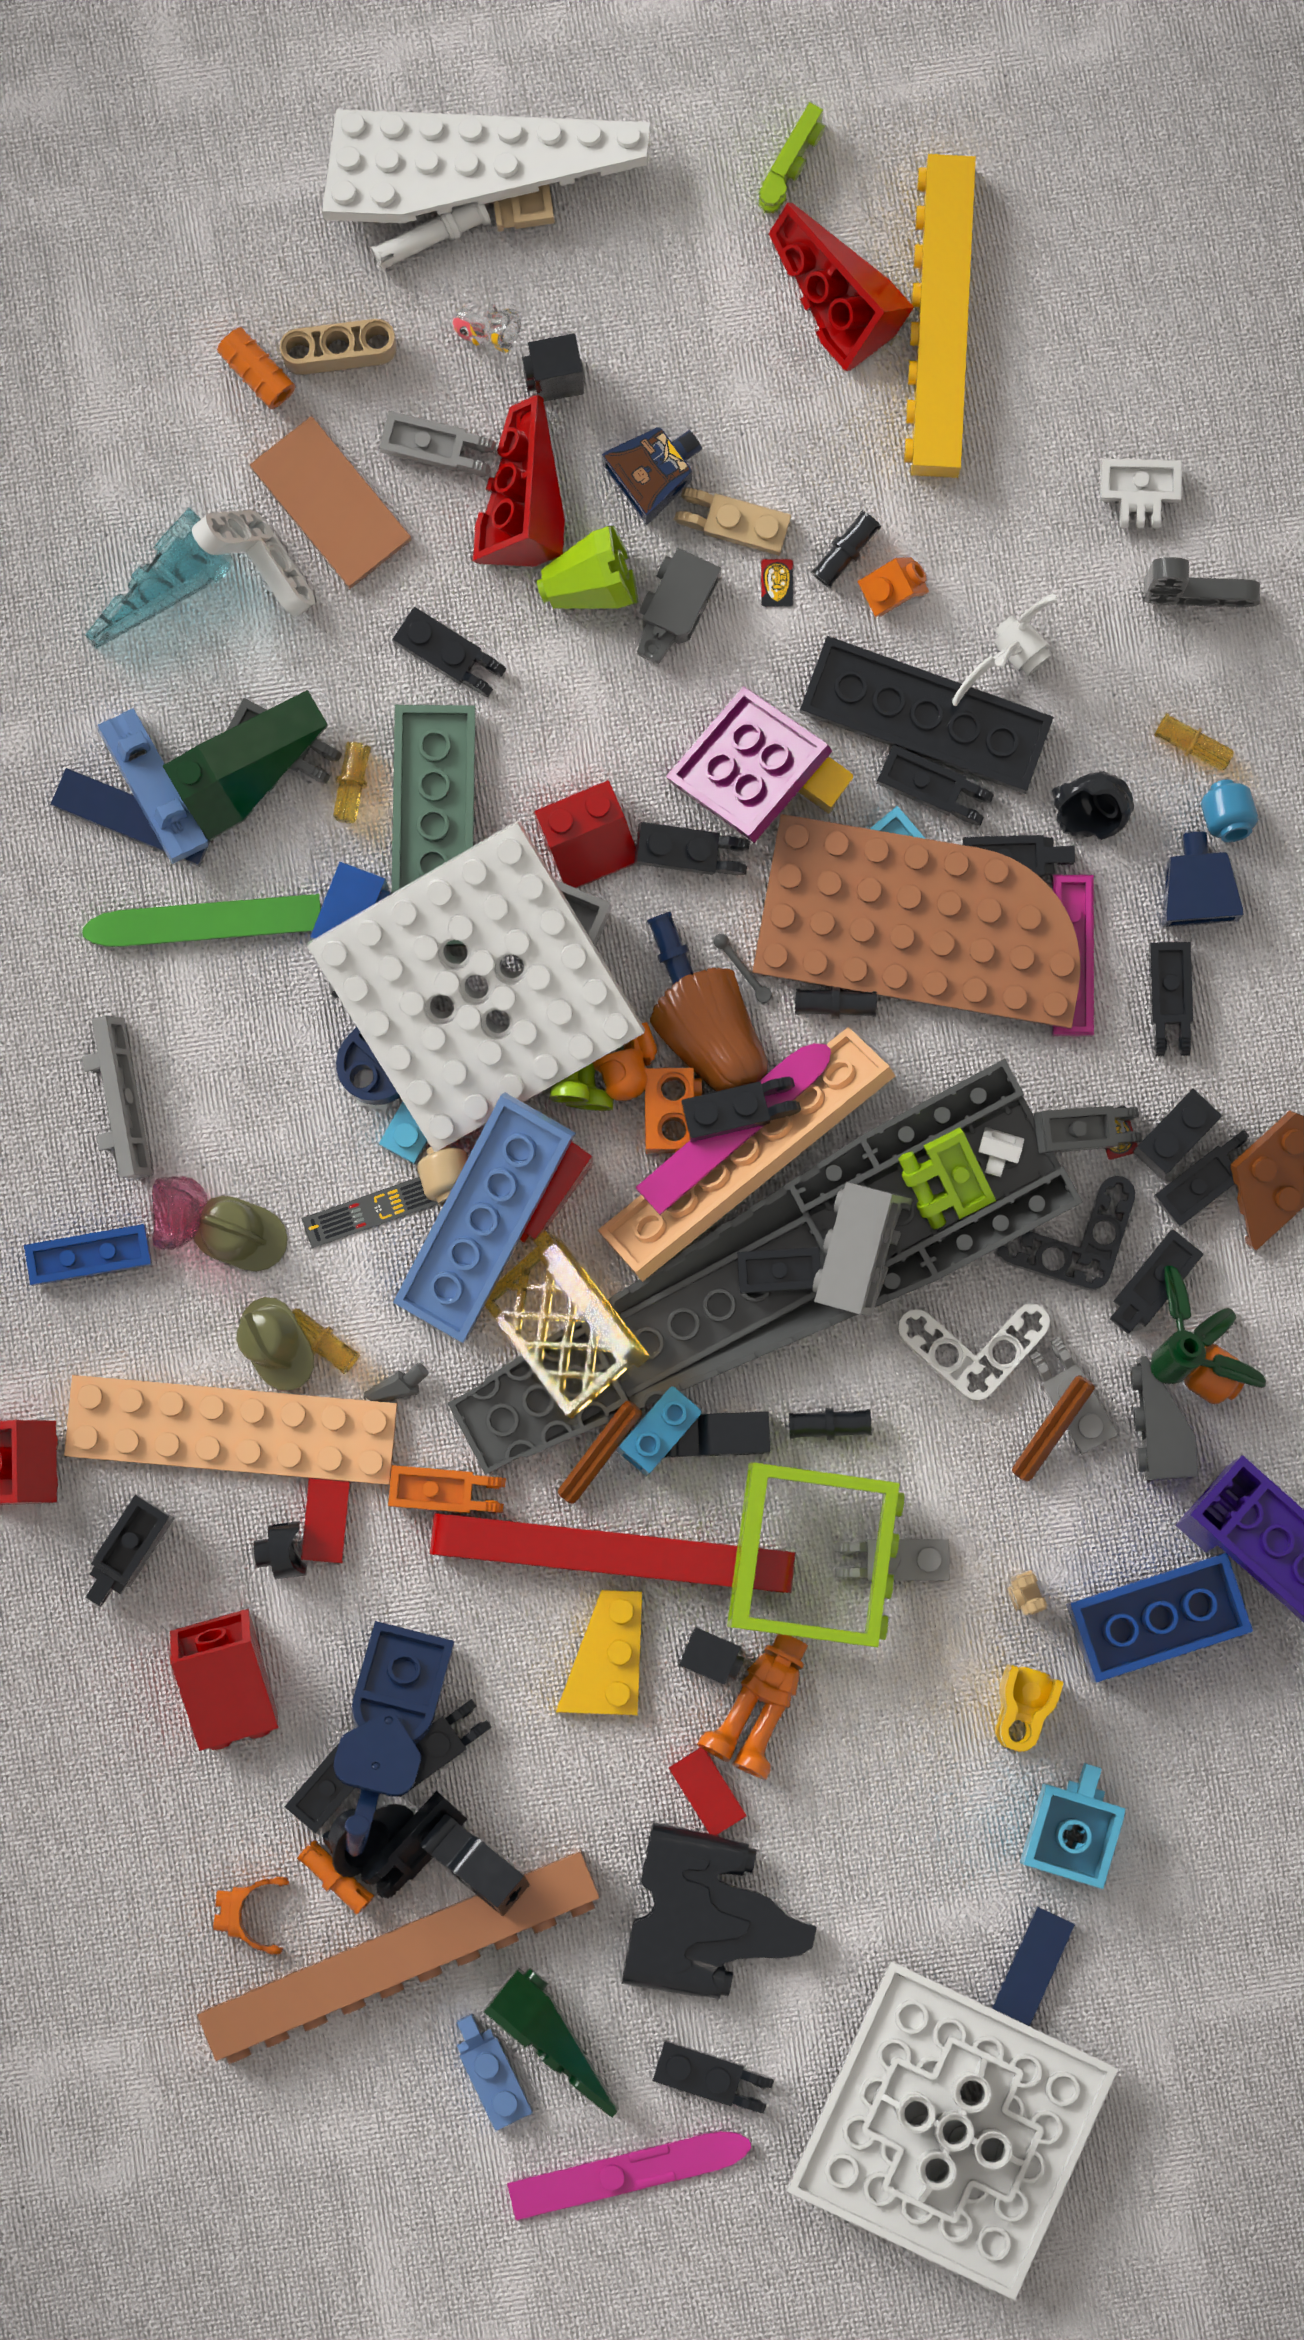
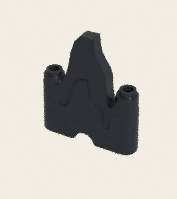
M653 1821L641 1881L643 1886L653 1894L654 1905L647 1915L638 1917L633 1921L621 1984L690 1996L720 1999L721 1995L729 1996L733 1972L727 1971L724 1963L747 1958L800 1956L813 1948L817 1927L788 1916L764 1894L718 1880L720 1874L744 1876V1872L752 1873L757 1849L750 1848L747 1843Z

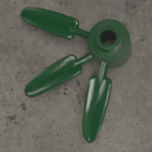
M1169 1265L1165 1266L1164 1273L1171 1317L1176 1319L1177 1332L1154 1351L1151 1359V1371L1154 1377L1164 1384H1177L1184 1381L1199 1366L1211 1368L1217 1376L1254 1387L1264 1388L1266 1386L1264 1375L1241 1361L1220 1354L1215 1355L1213 1361L1205 1359V1347L1211 1346L1233 1325L1237 1318L1236 1314L1232 1309L1225 1308L1203 1321L1194 1329V1333L1185 1331L1184 1320H1188L1191 1317L1186 1286L1177 1268Z

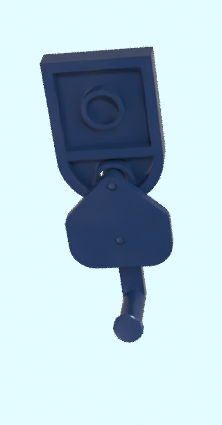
M378 1621L374 1623L352 1701V1718L356 1728L341 1737L334 1759V1772L339 1781L345 1785L361 1789L355 1814L350 1816L345 1822V1829L347 1831L346 1849L351 1856L357 1857L365 1850L380 1794L391 1797L402 1796L408 1793L415 1784L421 1762V1755L415 1744L427 1735L432 1726L454 1648L453 1640Z

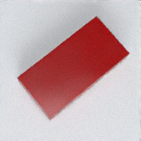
M309 1478L301 1560L343 1564L351 1482Z
M700 1747L668 1767L709 1834L718 1835L747 1816L706 1750Z

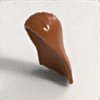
M709 968L695 972L693 975L684 976L679 979V982L674 983L672 988L667 989L664 996L659 998L658 1004L653 1007L650 1023L669 1048L689 1068H694V1072L716 1092L759 1082L768 1074L767 1056L751 1023L733 970Z

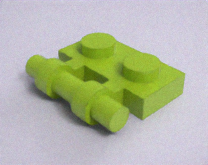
M960 1127L924 1145L930 1159L924 1163H918L913 1152H907L899 1157V1162L904 1170L901 1174L906 1186L912 1187L918 1199L916 1204L921 1217L927 1218L932 1229H938L946 1224L942 1211L952 1206L956 1215L961 1219L996 1201L970 1144ZM938 1175L944 1191L933 1194L927 1180Z

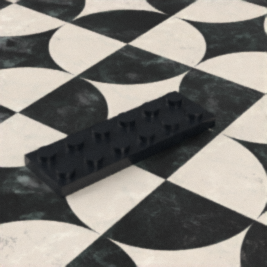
M830 636L826 637L799 713L890 746L896 745L923 758L1024 794L1028 790L1054 716L972 687L965 693L958 705L954 706L952 699L962 685L961 683Z

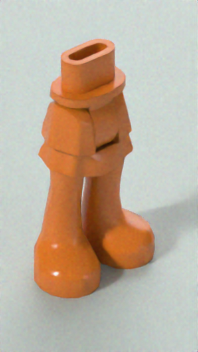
M777 1634L772 1646L766 1645L765 1653L758 1657L747 1669L749 1674L741 1681L742 1688L725 1721L718 1730L704 1732L697 1745L713 1756L729 1762L741 1732L757 1701L765 1703L732 1765L750 1775L766 1780L771 1770V1765L765 1757L766 1747L784 1710L790 1708L791 1696L797 1693L799 1670L804 1666L801 1659L808 1645L793 1636Z

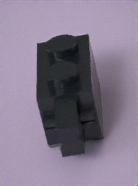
M134 1495L91 1563L94 1567L89 1575L96 1578V1581L85 1598L102 1607L113 1590L122 1594L126 1587H131L175 1518L145 1498Z

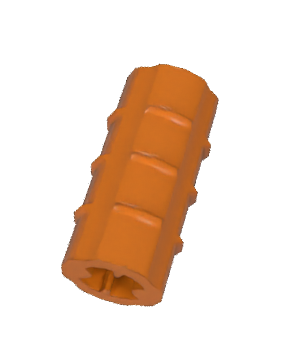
M242 327L231 331L219 343L216 349L218 354L269 409L272 410L280 406L294 392L295 384Z

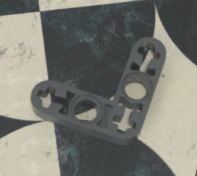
M1176 557L1158 558L1153 560L1144 579V602L1159 605L1253 607L1260 604V582L1247 579L1189 577V560Z

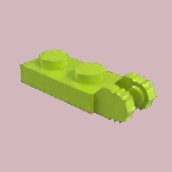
M811 102L808 103L772 165L762 187H760L759 207H761L764 213L774 214V212H778V209H781L780 205H783L787 198L786 183L789 178L794 181L798 178L806 163V159L802 157L809 144L815 147L824 133L826 126L822 124L823 109Z

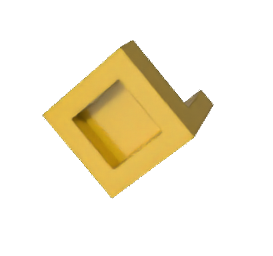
M828 756L799 790V793L830 814L835 808L836 801L853 780V774Z

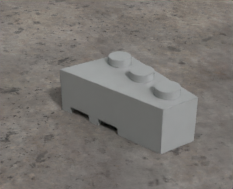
M846 1182L844 1189L839 1190L835 1199L834 1212L838 1214L834 1229H830L825 1237L823 1250L827 1255L823 1269L818 1270L814 1279L813 1292L816 1293L814 1302L860 1315L872 1316L888 1272V1267L884 1265L890 1244L897 1246L901 1236L899 1231L894 1230L902 1209L910 1211L914 1199Z

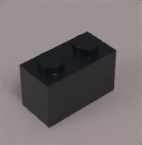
M575 333L528 342L529 356L522 357L527 392L535 391L536 395L538 394L543 397L544 402L584 394L583 370Z
M1192 1088L1132 1152L1160 1179H1163L1216 1124L1222 1115Z
M694 1627L679 1666L725 1685L727 1678L736 1680L745 1657L738 1655L741 1646Z

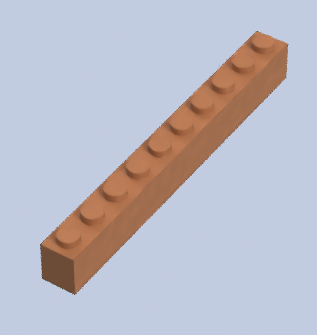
M577 1851L523 1874L530 1886L504 1916H501L480 1897L474 1895L201 2011L197 2014V2017L215 2061L226 2057L228 2064L234 2063L250 2056L251 2051L249 2047L264 2041L267 2048L289 2039L287 2031L303 2025L305 2032L327 2023L326 2014L341 2008L343 2015L365 2007L364 1998L379 1992L381 1998L384 1999L404 1990L402 1982L415 1976L418 1977L420 1983L442 1974L440 1966L456 1960L458 1966L464 1965L480 1958L479 1949L494 1943L496 1950H499L519 1941L516 1933L532 1927L534 1934L557 1925L555 1917L570 1911L574 1918L595 1909L593 1901L599 1899L600 1894L582 1851Z

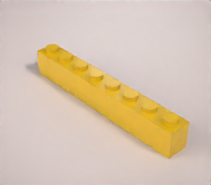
M928 154L926 167L918 168L917 191L924 192V206L916 207L915 230H923L922 245L915 244L913 268L921 269L920 283H913L911 304L914 307H919L918 322H911L910 346H917L916 361L909 360L908 385H915L914 400L907 399L906 424H913L912 439L905 438L904 462L911 463L912 476L958 478L961 469L976 156Z

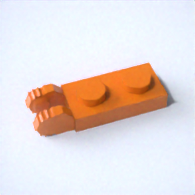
M392 1465L388 1506L470 1513L471 1510L503 1513L504 1504L498 1501L485 1500L481 1502L471 1501L473 1485L499 1489L505 1487L506 1478L474 1475V1472Z

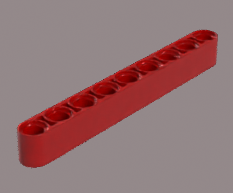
M434 1513L429 1554L732 1587L737 1546ZM758 1548L753 1590L792 1593L796 1552Z

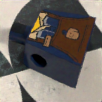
M657 427L602 454V465L647 525L692 481V470L686 461L700 452L702 446L690 430L671 442L662 428Z

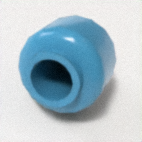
M1230 779L1214 783L1210 787L1211 790L1204 795L1201 801V808L1209 833L1229 843L1248 837L1252 833V828L1255 827L1259 820L1250 788L1240 783H1234Z

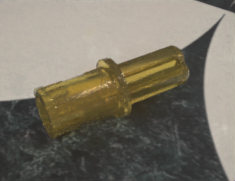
M1168 713L1165 714L1154 736L1185 751L1184 756L1188 757L1191 754L1220 771H1224L1227 768L1234 754L1232 749L1204 735L1202 728H1199L1197 731Z
M346 743L341 775L337 776L335 780L339 787L333 816L336 821L341 823H355L362 789L367 788L365 774L371 747L364 745V749H362L363 743Z
M295 1308L292 1311L309 1340L314 1355L318 1353L343 1374L355 1365L360 1353L335 1336L330 1326L325 1329L299 1308Z

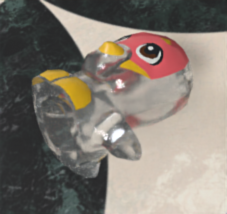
M465 303L457 309L453 317V328L462 339L473 342L475 346H486L492 343L500 352L507 353L515 344L520 333L521 321L519 310L514 304L498 311L495 304H490L487 309L477 303Z

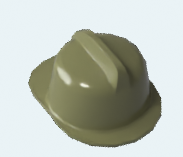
M219 1196L211 1198L200 1206L193 1219L192 1233L199 1249L211 1258L240 1269L254 1272L269 1269L278 1263L286 1252L288 1237L285 1226L279 1217L265 1208L236 1197Z
M270 1297L254 1300L244 1310L240 1319L236 1338L239 1350L245 1358L252 1362L258 1374L270 1386L278 1390L288 1391L302 1387L310 1379L314 1369V1352L309 1340L287 1304L277 1298Z

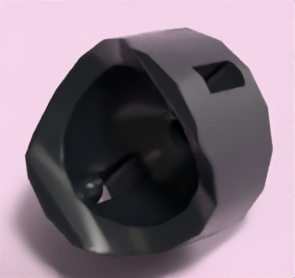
M300 1521L268 1525V1539L255 1540L253 1543L257 1568L271 1566L275 1579L307 1575V1565L295 1553L292 1543L294 1536L299 1531Z

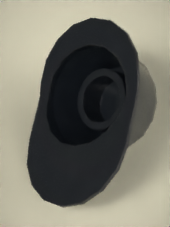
M391 1804L376 1809L365 1850L357 1857L351 1856L347 1852V1831L345 1829L346 1820L355 1814L356 1809H349L340 1814L331 1825L330 1830L322 1836L324 1844L333 1854L332 1863L335 1871L343 1877L359 1875L369 1859L374 1855L381 1854L380 1851L414 1816L413 1811L401 1804Z

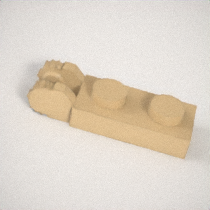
M683 488L681 497L692 504L708 507L710 510L707 519L688 511H678L674 517V521L678 524L703 531V535L780 556L791 520V514L716 493L713 496L708 492L695 488Z
M1032 1570L1010 1577L1012 1586L1007 1587V1592L1016 1611L1022 1610L1023 1615L1026 1616L1047 1609L1046 1606L1048 1605L1045 1598L1041 1595L1036 1583L1038 1580L1035 1573H1032Z

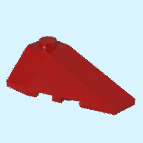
M794 203L786 204L768 234L788 275L795 277L804 297L800 301L805 311L811 310L819 327L816 334L821 344L845 371H851L896 336L914 306L881 272Z
M537 394L509 408L497 449L498 455L502 458L496 476L489 477L486 490L491 492L486 512H479L475 524L473 562L535 567L563 554L565 517L544 399Z

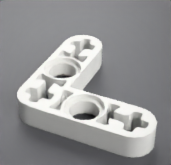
M253 510L209 513L192 527V534L196 542L211 555L246 552L279 603L288 613L293 616H300L315 603V597L309 585L268 523L257 512Z
M1030 1303L1023 1305L976 1356L930 1314L923 1310L914 1309L906 1312L898 1322L897 1331L900 1339L962 1396L970 1401H981L995 1391L1049 1329L1050 1319L1046 1310L1038 1304ZM1023 1313L1029 1316L1037 1313L1041 1317L1037 1322L1041 1329L1039 1332L1031 1329L1024 1335L1022 1339L1029 1342L1026 1348H1023L1018 1339L1006 1333V1330L1012 1327L1016 1333L1024 1324V1320L1021 1318ZM909 1318L913 1321L922 1318L926 1322L923 1330L930 1337L933 1336L935 1330L942 1335V1337L932 1343L928 1353H925L920 1348L927 1343L921 1336L915 1335L913 1338H910L906 1334L909 1326L905 1322ZM1007 1341L1013 1345L1016 1353L1012 1362L1000 1364L993 1358L992 1350L997 1342ZM941 1344H950L957 1350L958 1360L953 1366L943 1367L937 1363L935 1350ZM985 1357L988 1364L997 1371L1002 1372V1374L997 1379L993 1372H991L983 1382L987 1387L986 1391L983 1393L977 1389L972 1393L967 1389L970 1381L966 1377L969 1373L974 1376L980 1374L986 1366L980 1364L979 1360Z

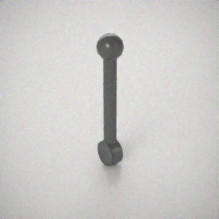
M723 933L717 934L713 940L715 947L723 949L756 991L757 1001L762 1004L769 1002L772 996L770 989L762 987L729 945L728 936Z

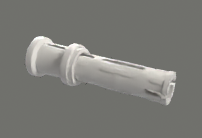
M476 201L452 207L453 212L440 214L377 246L371 247L380 269L383 271L387 267L448 237L450 240H458L461 238V233L481 223L485 226L490 224L491 220L485 205H478Z

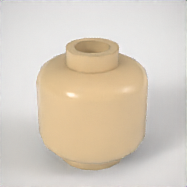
M450 1144L436 1152L433 1151L432 1147L428 1148V1155L422 1158L417 1165L425 1196L429 1200L437 1201L439 1206L444 1205L468 1159L466 1151L459 1148H451Z

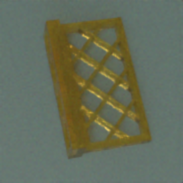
M545 1230L534 1240L537 1247L496 1283L485 1306L566 1416L572 1419L630 1366L634 1365L639 1368L650 1356L564 1242ZM542 1261L547 1268L545 1284H528L530 1270ZM556 1280L559 1285H554V1281ZM508 1290L517 1291L514 1312L501 1311L495 1302ZM527 1291L543 1292L540 1313L524 1312ZM553 1292L566 1293L568 1295L566 1314L550 1313ZM576 1309H578L582 1315L576 1314ZM508 1319H513V1324ZM523 1319L539 1320L536 1341H526L520 1336ZM549 1320L565 1321L562 1342L546 1341ZM575 1321L588 1322L591 1326L588 1343H572ZM600 1338L604 1344H598V1339ZM530 1348H535L534 1354L530 1350ZM545 1348L561 1349L558 1370H545L542 1366ZM570 1350H587L584 1372L568 1371ZM597 1351H610L617 1360L604 1373L594 1372ZM551 1377H557L556 1383ZM566 1378L583 1379L581 1394L570 1403L564 1395Z

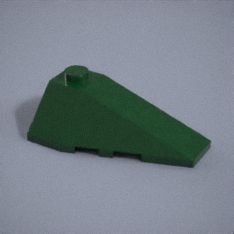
M306 690L193 747L164 764L163 768L187 809L207 839L211 841L245 821L253 812L252 809L268 791L270 792L276 786L282 775L294 762L299 760L329 725L311 694Z
M518 1968L487 2004L484 2013L525 2048L531 2045L536 2048V2054L547 2066L559 2074L565 2073L573 2087L612 2118L617 2113L618 2107L552 1996L545 1990L548 1982L531 1968L526 1973Z

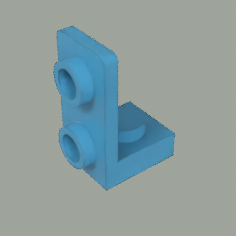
M672 1386L625 1438L616 1451L647 1477L701 1415V1410Z

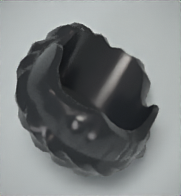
M1105 771L1083 775L1071 783H1064L1052 790L1054 806L1058 810L1057 822L1064 834H1070L1072 837H1076L1078 834L1085 837L1094 835L1100 840L1111 837L1125 827L1134 810L1133 796L1126 782L1116 775H1110Z

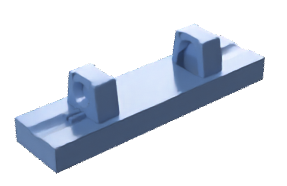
M134 708L98 724L100 736L170 862L174 864L207 848L208 841L164 770V762ZM145 749L146 754L129 761L130 755Z

